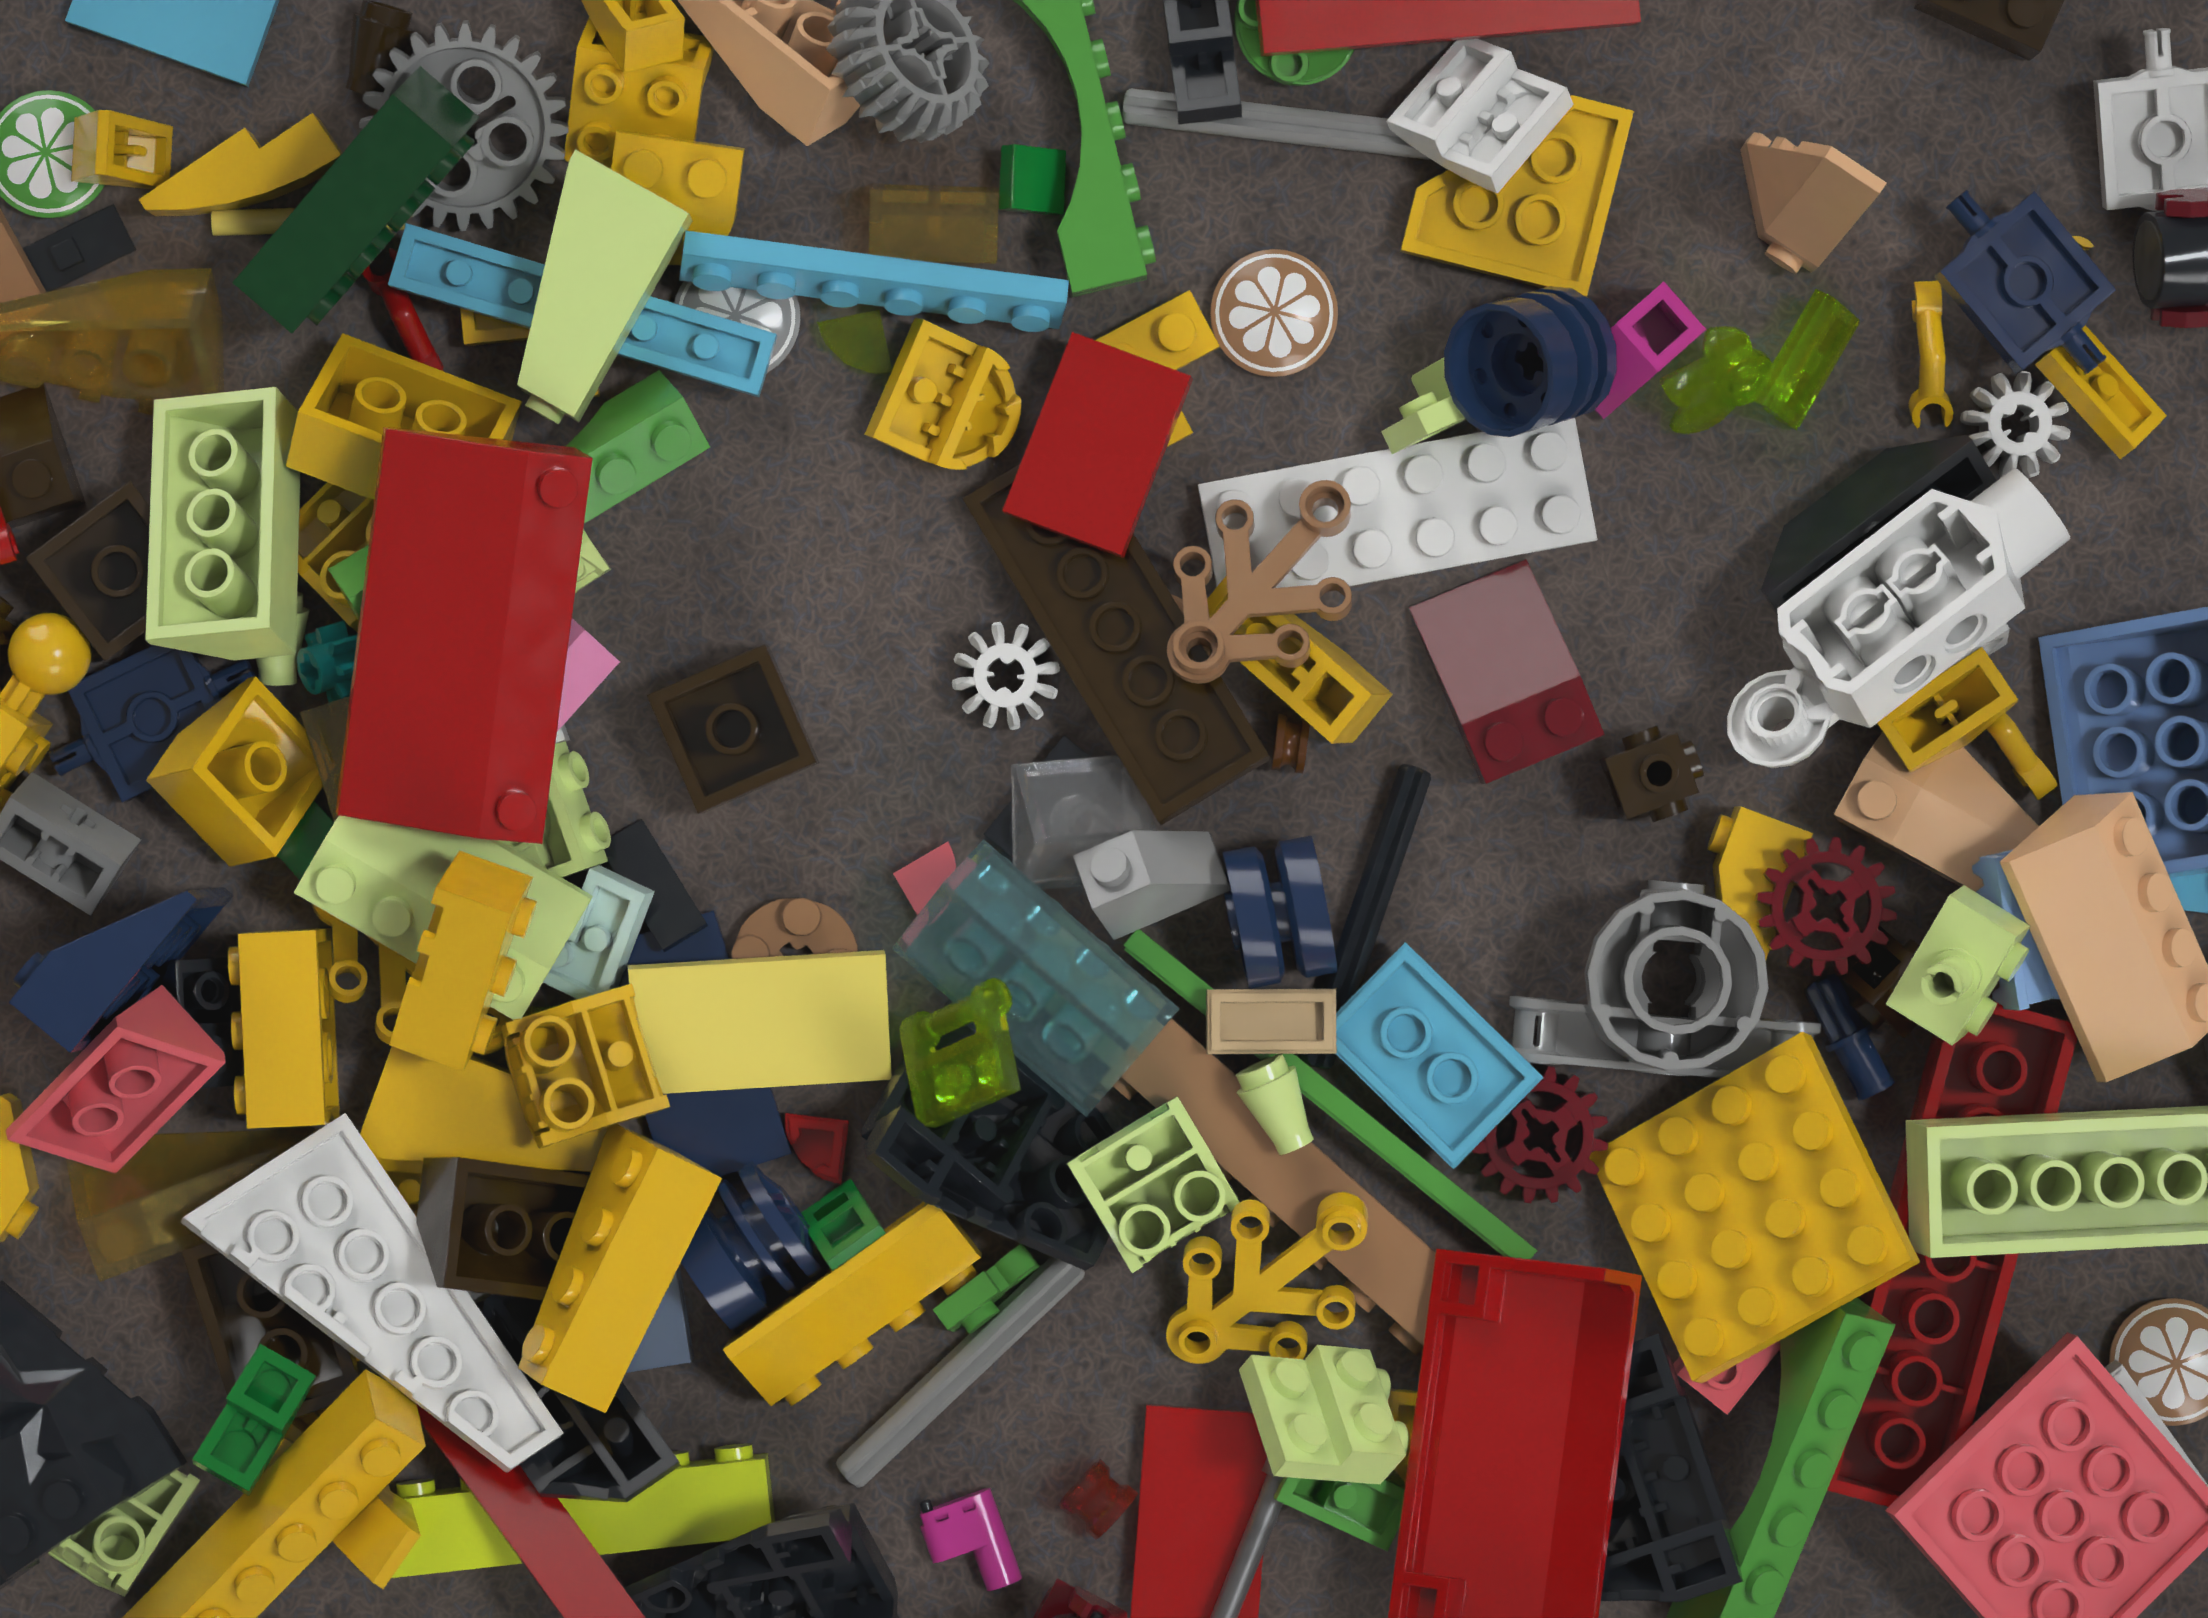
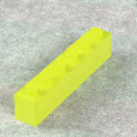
M733 1444L714 1448L715 1459L690 1461L689 1451H672L681 1466L628 1502L558 1499L599 1555L730 1541L761 1526L775 1522L768 1453L753 1454L752 1444ZM461 1478V1487L435 1490L434 1479L410 1480L396 1484V1495L412 1504L421 1536L392 1578L523 1563Z

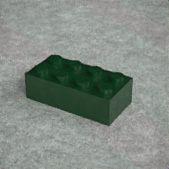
M420 66L391 95L232 283L291 334L294 333L306 318L317 326L396 235L386 226L388 225L397 233L435 190V187L426 179L428 178L437 186L472 147L475 141L466 133L479 119V116Z

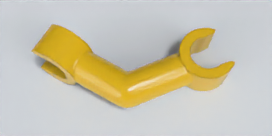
M1938 281L1914 282L1916 300H1912V318L1916 322L1920 356L1919 389L1911 395L1908 408L1912 421L1918 429L1921 421V410L1928 404L1941 405L1944 425L1948 427L1953 419V408L1947 393L1944 391L1946 355L1941 319V284Z
M2006 712L1987 728V731L1996 740L2013 766L2012 771L2023 787H2029L2037 801L2058 786L2051 772L2035 755L2015 722Z

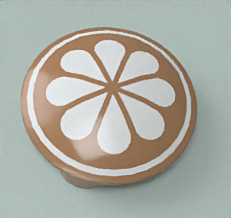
M1280 249L1257 251L1235 262L1219 280L1211 302V325L1220 348L1239 367L1251 373L1267 377L1292 375L1307 369L1315 363L1330 345L1338 320L1336 295L1324 272L1306 257Z
M2178 1298L2148 1301L2133 1311L2119 1326L2111 1343L2109 1364L2116 1359L2123 1365L2165 1425L2179 1426L2201 1420L2208 1416V1309L2193 1301Z

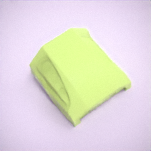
M1177 1096L1066 1163L1131 1273L1142 1268L1143 1264L1152 1260L1153 1257L1162 1251L1177 1245L1176 1243L1194 1232L1197 1233L1208 1223L1223 1217L1229 1212L1232 1213L1234 1207L1240 1203L1210 1149Z
M176 1470L141 1495L116 1506L47 1554L95 1585L125 1597L146 1562L194 1493L200 1480L190 1473L187 1476Z

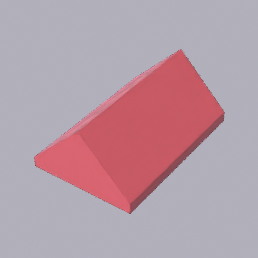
M161 985L117 1015L6 1129L7 1140L116 1174L226 1063L225 1054L167 989Z

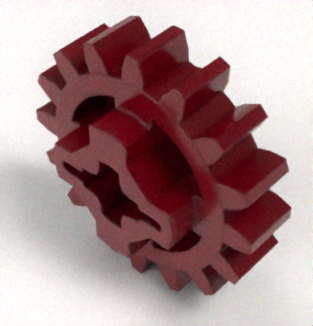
M1832 837L1827 845V850L1824 852L1819 851L1818 845L1813 838L1804 840L1805 856L1800 859L1794 852L1788 848L1780 854L1787 868L1783 872L1767 868L1763 875L1769 882L1774 884L1772 892L1757 893L1755 901L1770 906V914L1756 921L1758 927H1774L1777 933L1767 945L1769 950L1774 951L1786 945L1791 950L1786 964L1790 968H1795L1801 963L1803 958L1811 960L1810 969L1812 976H1821L1826 962L1833 963L1838 975L1847 974V958L1852 955L1863 965L1871 962L1870 953L1865 946L1869 942L1886 945L1889 939L1878 929L1880 922L1893 921L1897 918L1896 912L1882 908V899L1896 893L1895 887L1887 885L1879 887L1875 880L1882 873L1885 866L1880 862L1866 868L1861 863L1865 853V847L1861 845L1855 847L1849 855L1842 854L1841 839L1839 837ZM1834 864L1847 869L1851 874L1841 881L1822 879L1811 865ZM1792 882L1794 884L1793 887L1799 893L1797 913L1788 921H1785L1783 899L1789 883ZM1815 890H1818L1824 896L1833 893L1839 896L1841 903L1835 908L1836 915L1839 917L1838 923L1834 924L1827 917L1817 921L1812 917L1810 911L1817 905L1816 899L1813 897ZM1866 892L1869 905L1868 917L1863 930L1860 932V928L1853 920L1855 901ZM1812 932L1829 934L1841 948L1836 950H1819L1805 945L1800 940Z
M1551 1065L1545 1066L1542 1072L1544 1078L1530 1092L1544 1091L1554 1093L1565 1099V1101L1557 1104L1552 1109L1535 1107L1525 1096L1510 1111V1115L1513 1118L1510 1138L1498 1147L1496 1126L1471 1151L1472 1153L1488 1154L1489 1160L1482 1165L1479 1171L1484 1177L1499 1171L1503 1175L1498 1186V1190L1506 1195L1516 1184L1522 1186L1521 1196L1524 1203L1531 1204L1537 1189L1544 1190L1549 1202H1558V1186L1564 1183L1575 1193L1580 1192L1582 1188L1576 1175L1581 1170L1597 1175L1600 1170L1589 1159L1591 1152L1608 1150V1143L1594 1137V1129L1608 1123L1607 1117L1597 1114L1590 1115L1588 1110L1596 1102L1598 1096L1595 1092L1591 1091L1578 1097L1574 1092L1578 1087L1580 1078L1570 1074L1562 1084L1556 1082L1555 1067ZM1523 1109L1528 1116L1536 1119L1541 1124L1553 1122L1555 1128L1548 1133V1137L1552 1143L1550 1147L1556 1154L1555 1159L1552 1158L1549 1152L1541 1149L1536 1144L1525 1147L1523 1140L1529 1136L1530 1132L1526 1126L1528 1122L1521 1113ZM1579 1122L1581 1128L1580 1143L1575 1156L1571 1160L1565 1151L1568 1130ZM1528 1159L1544 1162L1552 1174L1540 1177L1528 1176L1512 1168Z

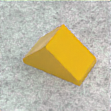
M97 110L75 117L71 182L155 189L170 178L173 126L111 110Z
M1981 647L1938 675L1877 724L1911 773L1967 746L2019 700L1986 651Z

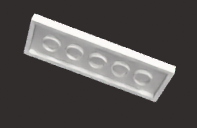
M1575 418L1554 425H1547L1513 437L1488 435L1485 432H1478L1414 444L1394 454L1391 453L1390 449L1198 484L1216 587L1226 576L1224 539L1217 532L1215 520L1219 506L1228 500L1237 499L1246 502L1251 507L1255 523L1254 531L1249 537L1251 568L1253 572L1301 519L1299 500L1303 491L1310 484L1321 480L1334 481L1343 486L1348 492L1351 501L1349 524L1341 533L1335 536L1320 537L1275 588L1317 585L1321 580L1328 577L1340 578L1350 587L1598 540ZM1321 506L1315 510L1313 515L1319 521L1328 522L1337 516V511L1331 506ZM1232 513L1224 519L1223 524L1229 529H1240L1245 525L1247 519L1239 513Z

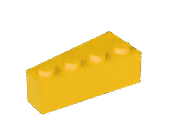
M620 1124L609 1126L536 1321L525 1338L518 1369L541 1385L606 1413L722 1178L680 1153Z

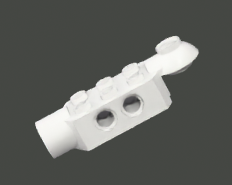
M2013 468L1971 501L1937 490H1929L1777 608L1779 634L1783 639V648L1795 667L1791 670L1767 672L1748 682L1735 696L1727 715V735L1735 751L1753 764L1770 768L1792 766L1810 757L1823 742L1828 728L1838 720L1871 728L2024 610L2025 604L2020 578L2070 540V535L2056 512L2029 479L2018 469ZM1792 719L1787 727L1773 731V728L1781 721Z

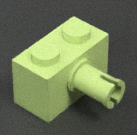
M1963 885L1948 896L1886 1005L1950 1045H1954L1968 1032L1977 1036L1997 1006V1003L1988 997L2000 977L2009 982L2029 952V948L2022 945L2021 942L2030 925Z

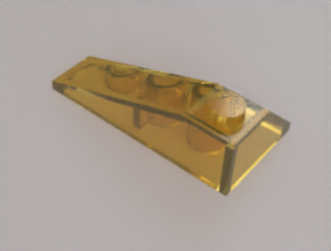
M212 268L148 269L1 302L0 381L34 389L41 386L44 382L80 390L78 399L100 403L102 395L113 398L140 400L138 412L153 415L154 400L224 392L223 315Z

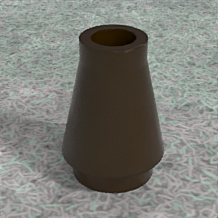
M373 0L362 1L360 12L352 14L347 89L361 94L373 91L384 93L385 88L372 75L376 68L394 72L396 67L389 56V52L393 47L403 52L406 49L411 34L414 33V30L409 28L413 13Z

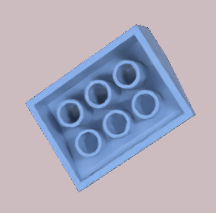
M2208 607L2038 637L2062 805L2074 795L2133 792L2169 877L2208 873Z

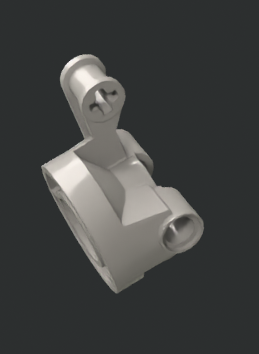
M1648 880V888L1641 890L1638 899L1614 912L1594 937L1584 971L1588 1004L1523 996H1510L1509 1006L1515 1009L1512 1046L1529 1063L1568 1064L1625 1069L1663 1075H1693L1722 1078L1800 1032L1812 1035L1813 1039L1814 1035L1821 1033V1023L1773 1018L1760 1019L1769 989L1765 953L1748 922L1721 900L1705 894V885ZM1657 940L1694 942V954H1689V959L1695 968L1696 983L1693 992L1685 1000V1005L1689 1006L1688 1018L1648 1014V1003L1652 1002L1643 990L1642 973L1647 961L1653 954L1657 953L1653 951L1654 943ZM1538 1015L1536 1043L1533 1045L1535 1018Z

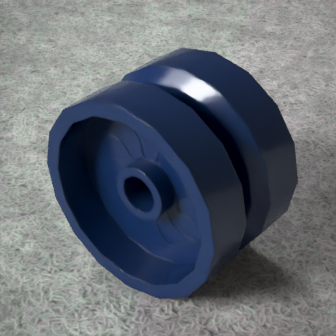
M1311 835L1278 842L1274 853L1279 882L1269 883L1263 855L1255 846L1222 852L1225 874L1231 888L1229 892L1224 893L1234 950H1240L1248 989L1281 983L1285 974L1281 942L1290 941L1296 968L1305 978L1338 972L1325 892Z

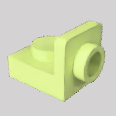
M1444 358L1412 375V383L1419 397L1399 407L1404 419L1381 431L1392 454L1437 435L1466 419L1453 403L1444 375Z

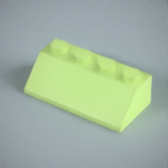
M277 387L154 400L145 639L151 645L234 661L296 655L300 472L286 467L298 411Z
M339 815L294 893L414 963H417L420 954L417 948L424 929L428 930L436 906L431 903L435 888L459 850L533 876L526 897L537 901L532 921L524 938L516 935L513 936L507 957L517 960L512 980L505 996L502 997L494 994L490 1007L512 1020L522 1019L593 896L498 840L478 839Z

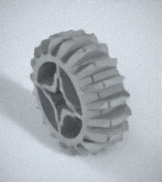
M841 0V3L835 7L837 15L834 16V20L827 26L834 38L826 50L838 59V63L831 74L844 79L848 88L843 97H854L860 104L859 118L867 116L875 118L878 133L893 131L899 142L907 139L913 140L914 138L919 143L927 140L931 141L942 134L948 135L963 125L962 122L972 116L975 110L982 105L980 97L982 92L989 86L982 74L990 63L978 53V48L984 39L972 34L969 23L973 16H962L956 8L957 0Z

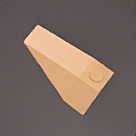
M677 0L758 107L806 146L811 145L846 124L860 107V104L854 97H843L848 88L844 79L831 74L838 63V59L826 50L834 38L827 26L834 20V16L837 15L835 8L833 11L813 0ZM838 0L836 6L841 3V0Z
M1754 132L1740 150L1758 238L1770 245L1765 255L1791 273L1797 274L1801 267L1809 272H1813L1822 264L1878 197L1887 182L1832 146L1802 141L1797 147L1786 138L1777 136L1771 146L1768 147L1772 141L1765 135Z
M1883 732L1863 759L1834 813L1838 822L1962 887L1965 885L1975 892L1984 886L1983 879L1974 874L1972 866L1980 861L1979 857L2012 850L2039 827L1964 747L1910 773Z

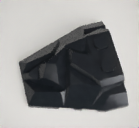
M977 970L964 981L945 1003L936 1021L921 1030L911 1042L860 1131L861 1136L866 1140L863 1146L865 1156L914 1198L1086 1271L1095 1265L1110 1236L1066 1163L1113 1135L1114 1131L1097 1107L1082 1113L1061 1084L1073 1076L1072 1072L1062 1058L1049 1066L1027 1034L1038 1026L1032 1016L983 972Z
M3 1280L0 1281V1590L39 1564V1558L116 1506L141 1495L188 1463L153 1407L140 1396L130 1398L104 1376L108 1371L107 1368L94 1357L85 1360L60 1339L63 1331Z
M1656 1334L1635 1341L1633 1344L1601 1601L1683 1602L1741 1583L1743 1578L1738 1556L1729 1532L1731 1530L1730 1521L1684 1387L1680 1386L1673 1362L1661 1335Z
M854 1503L838 1506L830 1505L821 1509L791 1514L624 1587L645 1618H899L897 1614L898 1591L895 1578Z

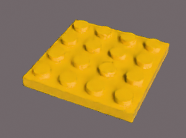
M1800 1032L1609 1142L1608 1150L1594 1151L1589 1157L1600 1169L1597 1176L1693 1382L1704 1383L1920 1263L1812 1035Z

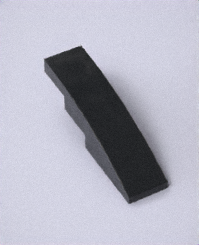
M1162 0L1178 125L1242 117V104L1228 0Z

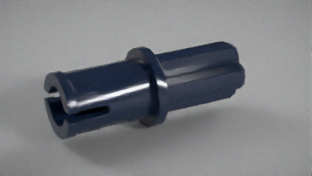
M1835 974L1826 975L1809 984L1804 989V994L1830 1042L1825 1048L1827 1052H1835L1857 1094L1858 1101L1867 1099L1893 1085L1895 1080L1890 1076L1868 1034L1873 1028L1870 1024L1863 1025L1858 1013L1849 1005L1851 1000L1839 977Z

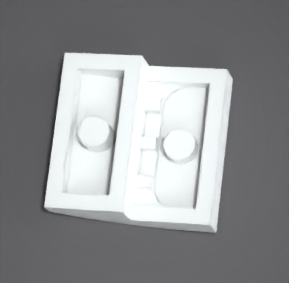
M1480 39L1456 40L1386 122L1393 133L1431 160L1460 177L1498 194L1574 104L1567 87L1518 69L1511 51Z

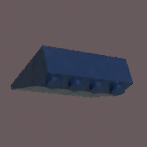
M224 887L187 890L52 951L49 950L44 955L37 952L14 977L12 983L20 989L9 1003L68 1052L84 1050L117 1015L160 986L170 960H181L234 895Z

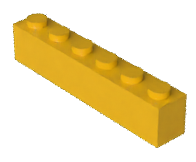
M365 1369L262 1474L249 1496L243 1494L122 1618H257L426 1447L417 1404L388 1381Z

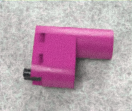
M984 1488L935 1507L932 1506L930 1499L920 1502L919 1505L922 1510L920 1517L923 1523L920 1526V1530L932 1563H939L973 1551L987 1591L1008 1586L1023 1578L990 1488Z

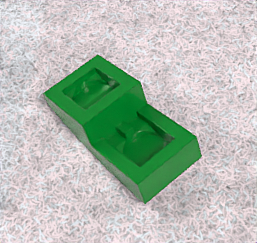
M851 1178L801 1212L810 1225L808 1228L809 1236L832 1271L886 1234L878 1218Z
M259 1344L226 1397L227 1404L193 1457V1464L249 1496L296 1417L316 1379V1375L266 1346Z

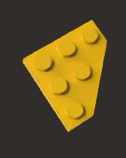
M1571 95L1570 97L1574 105L1498 194L1478 186L1450 170L1420 185L1415 190L1400 252L1540 288L1549 286L1572 288L1587 297L1634 111Z

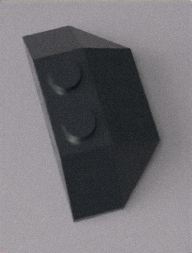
M1967 435L1886 448L1784 525L1761 587V592L1778 617L1777 608L1929 490H1937L1971 501L1997 480L1975 443Z
M492 1294L484 1300L482 1314L519 1366L525 1338L534 1326L543 1300ZM522 1371L563 1431V1434L558 1439L519 1464L541 1497L628 1502L681 1466L676 1456L622 1381L607 1412L604 1413L541 1385Z

